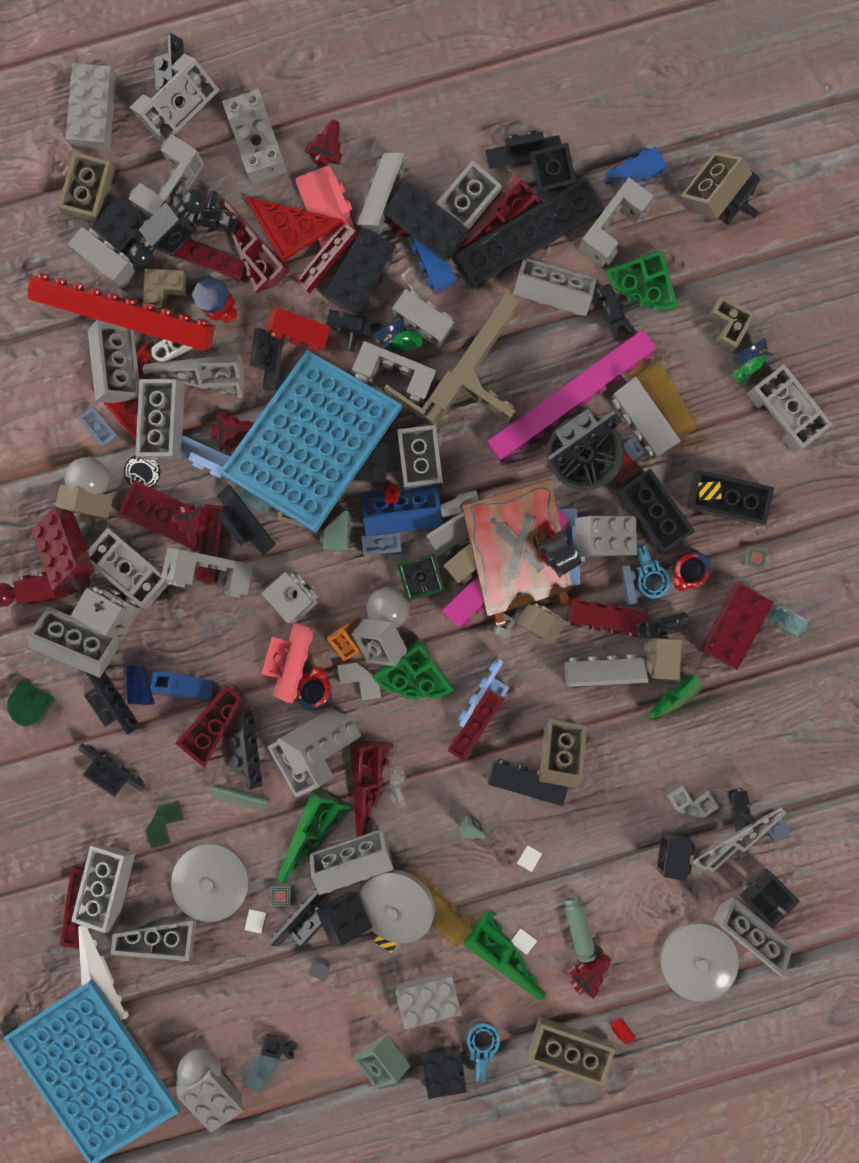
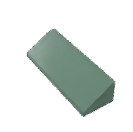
M214 784L211 787V797L261 812H266L270 799L267 797L219 784Z
M467 815L460 825L461 837L484 839L486 835L483 824Z

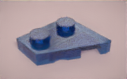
M127 665V704L155 705L144 665Z

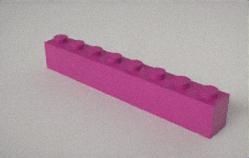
M557 507L560 527L563 532L568 527L566 523L569 519ZM478 576L442 610L445 616L457 628L460 625L464 628L471 621L469 617L474 612L478 614L485 608Z

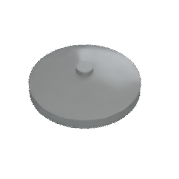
M216 843L201 844L187 851L175 865L171 878L172 894L177 905L188 916L204 922L223 920L235 913L245 900L249 888V875L244 861L229 847Z
M393 869L387 873L370 877L360 892L359 897L373 927L371 930L385 940L395 943L413 942L424 936L432 925L435 916L433 897L426 885L408 872Z
M692 922L680 926L669 935L661 951L660 964L665 980L677 994L692 1001H709L721 996L731 987L738 973L739 958L734 943L723 930L709 923Z

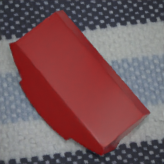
M393 483L386 484L384 486L385 502L387 504L397 503L400 497L399 487Z
M622 1017L613 1020L611 1023L613 1032L620 1041L627 1045L635 1040V1035Z

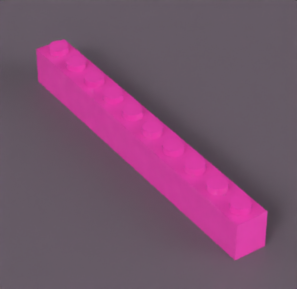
M641 330L488 440V447L499 462L502 460L507 462L515 456L513 452L518 449L522 451L528 447L531 439L535 437L537 440L546 433L544 430L549 426L551 428L556 427L561 423L560 419L566 415L568 418L577 411L575 409L580 404L585 406L592 400V395L595 393L600 395L608 389L606 385L611 382L615 384L621 380L624 372L628 371L630 373L638 367L637 363L642 359L644 362L654 356L652 352L656 349V346L645 331Z

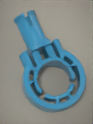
M642 544L640 547L637 546V555L640 561V567H636L638 572L636 578L637 588L643 595L649 598H659L668 591L670 576L665 569L660 567L658 560H651L646 544ZM657 573L660 575L661 581L665 582V586L660 584L659 588L650 590L647 589L645 580L650 574ZM641 585H643L644 589H647V591L651 592L652 594L646 593L642 589Z
M478 1022L468 1031L467 1045L471 1051V1060H474L476 1050L473 1080L479 1081V1074L481 1073V1082H485L488 1052L490 1051L489 1062H493V1056L500 1045V1037L497 1029L492 1024ZM475 1029H477L475 1031L476 1034L480 1031H486L493 1035L489 1030L492 1029L496 1034L497 1040L494 1043V1036H492L490 1046L480 1048L474 1042L475 1034H473L472 1040H470V1037Z

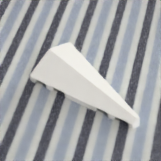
M80 925L78 928L81 985L93 978L121 1020L126 1019L129 1016L128 1011L124 1012L120 1003L122 998L116 994L113 987L114 980L103 955L100 956L96 949V939L92 940L88 927Z

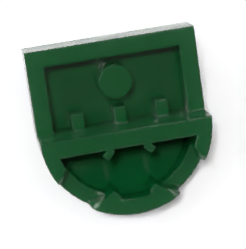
M21 679L8 698L7 710L11 719L16 724L28 727L39 724L45 719V714L55 701V697Z

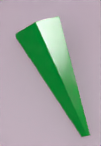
M312 790L278 875L281 883H287V877L294 869L298 870L301 867L299 863L304 857H309L327 837V831L331 826L341 821L339 817L345 810L349 811L352 807L349 803L326 791Z
M486 910L469 928L462 945L536 999H544L546 993L540 990L535 982L536 977L531 975L525 967L527 964L511 939L508 940L502 932L503 927L501 924H497L493 918L492 910Z

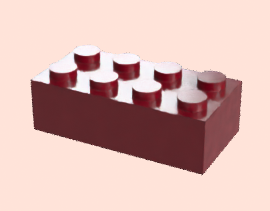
M54 506L31 531L51 589L71 595L95 572L74 513Z
M734 584L699 651L731 669L738 670L774 602L742 584Z

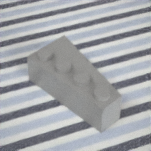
M189 919L118 931L113 934L110 955L189 961L193 958L197 920Z

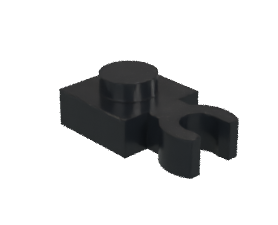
M266 1034L261 1055L280 1059L281 1054H284L286 1058L294 1059V1053L288 1050L291 1048L297 1049V1043L293 1041L285 1043V1037Z

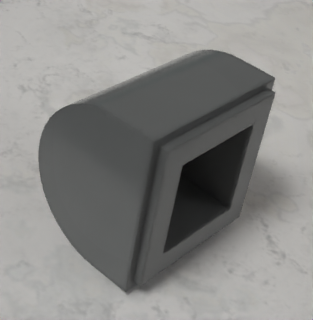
M316 958L312 962L308 974L323 982L326 981L330 970L329 962L324 958Z

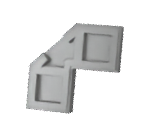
M357 662L337 665L340 684L359 682L362 700L381 698L380 685L373 679L374 675Z
M683 785L666 794L678 813L705 818L720 809L709 791L695 800L691 799Z

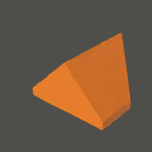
M360 616L326 637L344 662L360 652L352 636V632L360 624Z

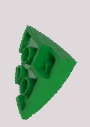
M662 250L606 270L614 288L624 295L628 301L638 300L640 307L645 306L654 310L678 307Z
M421 639L407 647L408 652L395 667L385 665L373 676V679L388 692L392 693L394 691L403 695V698L418 700L421 697L435 699L454 691L440 665Z
M686 674L675 688L670 687L646 717L651 719L678 709L695 697L703 688V684L696 676Z

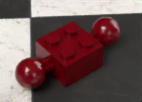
M40 572L38 577L37 575L20 576L19 580L13 581L14 587L7 583H0V607L9 606L15 598L18 605H31L67 598V594L53 591L46 572ZM90 576L74 591L75 593L84 592L86 588H89L91 583Z

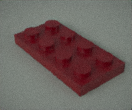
M134 480L118 515L189 547L186 538L179 534L177 527L172 526L169 518L180 513L179 508L187 506V504Z

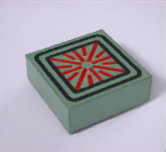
M747 547L744 566L765 569L768 550Z
M272 885L271 906H290L291 885Z

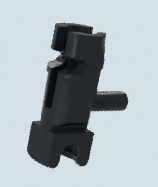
M752 172L746 183L724 209L723 212L727 214L725 225H729L740 209H743L754 219L759 214V211L748 204V198L754 195L756 187L761 180L754 172Z
M211 190L205 210L200 214H190L188 218L195 227L203 226L217 230L222 228L224 231L233 233L237 225V217L224 209H216L215 202L218 192Z
M611 284L596 289L594 293L597 300L605 301L600 307L609 326L612 338L614 340L618 339L619 334L617 330L619 328H623L626 334L632 333V327L624 313L640 307L639 301L635 300L626 305L620 304L619 296Z
M330 309L326 325L331 326L330 329L339 333H348L350 337L347 351L354 352L357 336L374 340L373 335L375 332H372L371 328L380 327L381 320L346 312L342 318H339V311Z
M677 612L653 619L652 621L637 623V635L639 638L648 637V639H653L661 635L683 631L690 624L682 625L681 620L687 618L688 615L685 612Z
M742 788L727 791L729 804L733 806L731 811L734 827L737 832L752 824L755 818L751 815L750 808L746 806L750 804L746 790L743 791Z

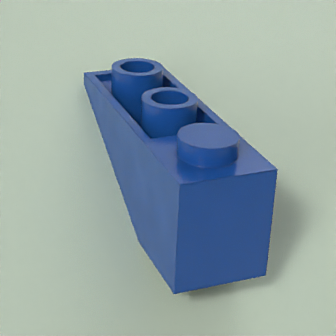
M656 146L652 149L646 148L639 153L638 157L634 159L630 157L619 168L613 167L608 170L603 182L605 184L625 183L628 178L636 183L648 182L664 173L667 164Z
M412 237L413 244L410 246L414 255L418 254L420 259L418 264L421 272H425L428 277L426 283L429 290L433 289L434 293L437 294L456 286V278L449 263L440 259L417 239Z
M153 672L151 691L154 695L212 701L214 681L175 673Z

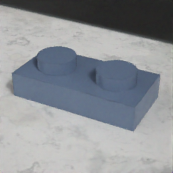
M94 406L78 417L101 447L105 448L118 437L117 433Z
M400 533L361 536L363 556L402 552Z
M630 565L619 567L626 604H635L637 599H639V592L637 587L634 588L633 580H635L634 569H631Z

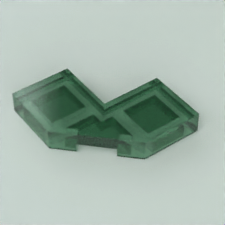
M179 800L160 805L155 812L153 819L146 829L151 849L171 843L166 824L184 819Z

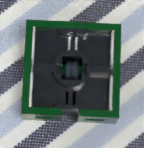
M434 553L420 557L417 562L410 560L397 564L408 601L445 591Z

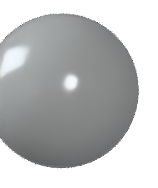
M79 458L73 461L65 472L64 479L68 490H73L77 487L86 489L92 494H103L108 488V471L100 461L94 458Z
M392 587L380 588L370 596L367 602V615L372 620L393 622L396 628H398L408 618L409 603L406 596L398 589Z
M195 1049L188 1052L181 1059L177 1068L178 1083L183 1087L194 1085L207 1074L209 1069L216 1076L220 1077L221 1064L219 1059L213 1052L207 1049Z

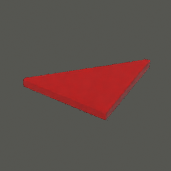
M251 197L245 198L282 262L293 257L344 222L340 218L257 200Z
M146 342L136 351L139 379H148V374H144L142 368L144 364H149L151 344L149 342ZM138 398L117 403L103 402L136 441Z

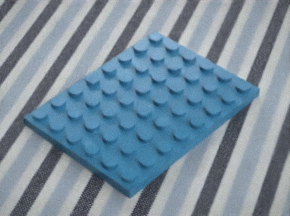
M306 350L219 473L316 534L402 409V404Z
M93 978L4 1037V1040L88 1163L101 1161L176 1115L181 1110Z

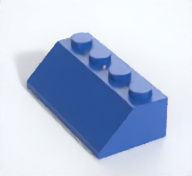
M437 486L400 489L398 502L388 504L385 502V491L362 494L366 536L442 526Z

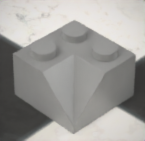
M364 619L352 632L353 638L368 663L395 667L408 652L393 622Z

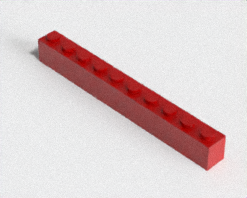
M46 273L30 276L28 300L202 351L212 348L215 325L209 324L208 320H194L188 314L180 313L177 315L173 313V310L166 308L156 309L155 305L143 303L142 305L137 303L136 299H122L120 295L115 293L104 294L101 289L84 288L85 285L70 284L63 278L53 279Z

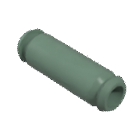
M572 896L565 899L564 905H566L565 911L575 951L579 956L578 960L580 962H590L595 959L596 953H594L595 947L584 904L581 903L582 899L580 896Z

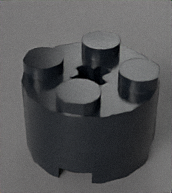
M559 531L538 546L542 554L548 559L549 566L559 578L582 564L579 554L568 540L566 541L567 536L562 531Z

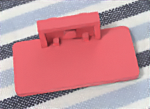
M330 166L296 178V184L308 212L340 218L355 230L349 212L352 210L349 199H344L342 194L345 192L341 181H337ZM339 227L319 239L322 248Z
M294 623L289 641L276 637L271 638L261 674L278 678L274 697L287 703H293L297 696V687L303 675L304 662L308 658L309 644L313 640V628Z

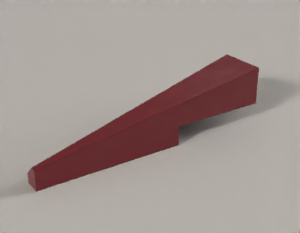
M515 173L470 228L471 231L456 250V253L543 202Z
M223 199L220 203L221 207L237 217V225L232 233V237L241 260L247 269L246 273L252 282L253 291L259 293L277 285L290 270L233 206Z
M361 741L350 744L356 838L365 835L368 824L372 822L370 816L379 798L384 780L382 773L384 766H388L389 762L387 755L389 749L393 748V743Z

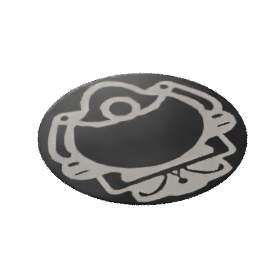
M134 455L126 462L124 477L130 486L135 480L152 488L159 481L161 470L157 460H144Z

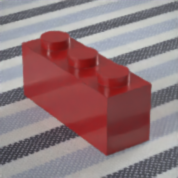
M276 307L271 310L266 332L270 333L271 337L282 340V338L289 340L290 344L296 346L302 344L307 346L306 349L317 352L318 350L325 349L331 326Z

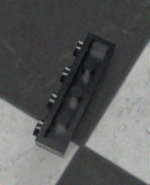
M505 759L493 760L487 781L488 785L563 806L568 790L567 786L540 782L539 769H536L534 772L528 770V766L517 764V766L510 765V761Z

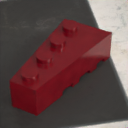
M573 598L569 599L570 604L568 605L566 621L570 622V626L581 628L582 624L589 625V629L600 631L601 628H607L608 633L619 634L620 631L627 632V636L638 638L636 624L646 621L648 612L598 604L591 601H580V599Z
M228 682L182 733L175 744L205 768L242 699L243 693Z

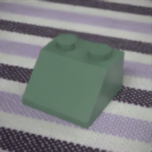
M344 511L324 529V534L320 535V546L325 551L349 552L351 520L349 511Z
M387 1035L377 1038L353 1057L376 1089L397 1083L410 1067L405 1056L399 1052L393 1040Z

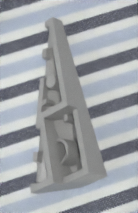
M240 354L144 364L142 368L146 375L152 373L160 375L162 379H167V377L177 379L186 385L206 390L211 388L219 390L222 394H226V392L235 394L238 398H243L244 368Z
M783 807L771 812L695 854L692 862L704 871L708 869L714 872L738 849L743 852L748 850L787 812Z

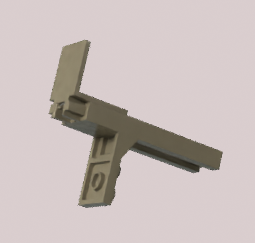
M509 293L505 294L452 372L448 370L423 408H420L388 385L385 387L386 395L402 404L403 407L430 425L437 426L462 391L509 423L515 413L513 405L505 400L502 402L497 399V395L489 389L485 391L475 371L517 311L520 301Z

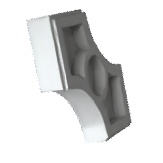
M477 491L458 494L452 501L440 504L442 517L462 513V505L479 500Z

